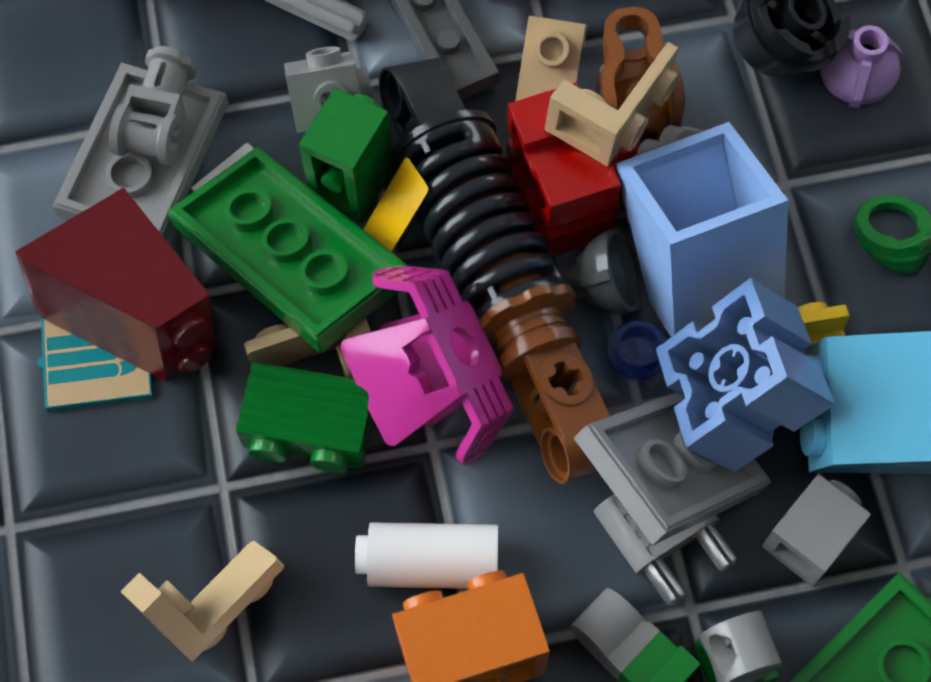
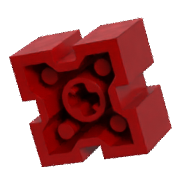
M556 89L508 103L507 128L511 138L507 139L506 158L512 168L511 175L517 178L521 187L520 194L526 197L530 206V214L536 217L539 225L538 233L544 235L547 240V254L554 257L585 247L601 232L613 229L614 215L619 214L621 211L619 201L621 183L618 178L616 163L637 155L640 147L639 141L631 151L621 147L607 167L544 130L550 97Z

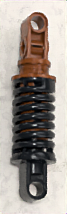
M437 57L384 67L379 75L380 98L384 110L388 111V116L392 119L401 139L393 148L389 163L395 175L403 160L409 158L429 188L427 195L415 214L420 224L424 226L423 232L429 244L432 245V252L437 262L441 264V270L449 271L462 301H468L473 307L492 349L495 350L498 356V362L503 374L501 376L502 379L510 381L520 402L521 410L528 420L540 446L542 458L550 476L556 482L564 484L598 473L574 440V437L586 425L610 417L594 383L592 373L579 351L581 340L573 327H569L564 319L577 305L575 301L576 294L573 288L563 279L555 257L547 254V240L544 235L538 233L539 225L536 217L529 213V203L526 197L520 194V184L517 178L511 175L512 168L508 159L502 156V146L496 136V126L491 116L481 110L465 109L453 84L449 67L442 58ZM578 380V383L572 389V385Z

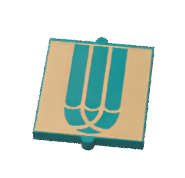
M41 318L43 356L38 358L37 365L43 371L44 400L47 412L153 398L152 375Z

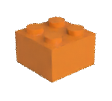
M505 570L488 572L471 579L467 583L469 590L444 598L442 592L438 590L425 592L407 599L403 602L404 610L392 614L411 682H525L545 675L550 650L524 573L507 577Z

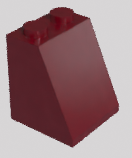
M125 188L118 190L15 251L34 308L42 319L165 382H168L180 373L190 374L197 371L207 363L212 353L217 350L210 294Z

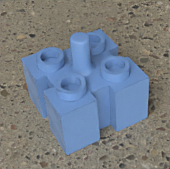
M749 278L712 306L715 320L705 327L692 321L656 348L667 387L685 396L683 401L674 406L685 447L733 472H736L773 447L772 438L774 430L780 425L795 432L835 405L820 364L804 355L805 349L812 343L798 307L752 278Z

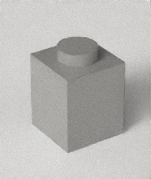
M818 473L772 530L762 548L813 587L869 518L871 513L861 506L860 498L851 488L836 480L829 482Z

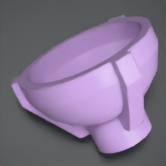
M873 25L863 26L849 31L844 46L837 51L830 64L819 70L825 87L834 96L848 102L849 107L860 108L861 105L878 102L891 93L900 76V61L904 54L900 47L887 36L884 30ZM862 44L870 45L875 50L866 49Z

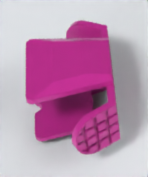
M396 266L378 269L372 273V284L383 289L409 292L419 314L382 324L379 330L350 337L342 341L341 351L356 385L367 391L369 395L368 410L385 443L389 446L399 444L423 425L426 427L436 425L463 405L472 425L456 452V459L464 466L470 465L493 443L514 409L499 378L503 374L495 353L473 307L468 301H462L449 271L415 266Z

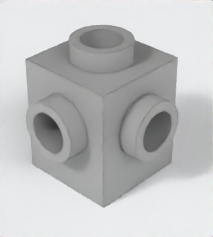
M322 47L307 52L305 60L284 63L297 133L306 132L329 97L331 92H325L329 89H334L335 87L353 96L359 93L373 98L367 66L356 68L352 51L341 53L339 47Z

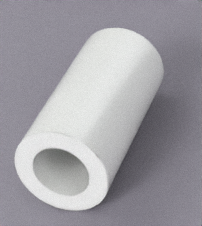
M370 522L368 535L356 536L355 573L367 574L368 587L469 589L467 583L471 579L498 570V525Z

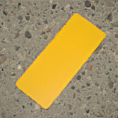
M409 158L403 160L363 229L390 252L393 251L429 191L427 184Z

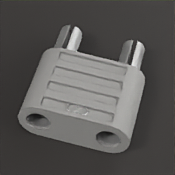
M615 494L600 503L593 511L636 575L644 572L667 605L676 604L677 600L680 601L685 595L684 589L663 561L679 549L697 539L719 571L727 570L729 566L732 567L738 559L714 526L719 521L717 515L652 546Z

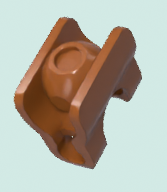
M642 7L619 8L613 11L605 21L603 34L604 62L599 68L596 93L616 110H619L664 48L660 24L657 17L649 10ZM627 28L636 29L644 35L646 39L645 46L635 51L625 50L623 40L619 38L617 33ZM676 62L673 70L680 74L679 80L662 107L653 103L644 116L648 118V123L638 140L640 145L646 139L659 141L663 130L669 125L681 127L685 110V91L682 75Z

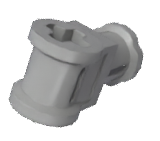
M156 46L154 49H149L146 54L145 63L148 69L142 86L130 84L123 103L119 104L113 114L109 132V147L114 155L125 156L128 152L157 157L160 164L171 166L175 163L180 152L183 126L187 117L182 95L187 81L195 78L197 65L192 58L180 50L167 46Z

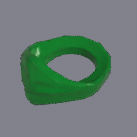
M889 194L872 197L858 208L853 228L863 249L874 260L892 271L907 275L916 274L926 265L931 255V215L923 206L906 197ZM883 209L902 211L909 215L916 223L917 234L912 238L898 241L894 237L883 235L874 229L869 222V217L876 211Z

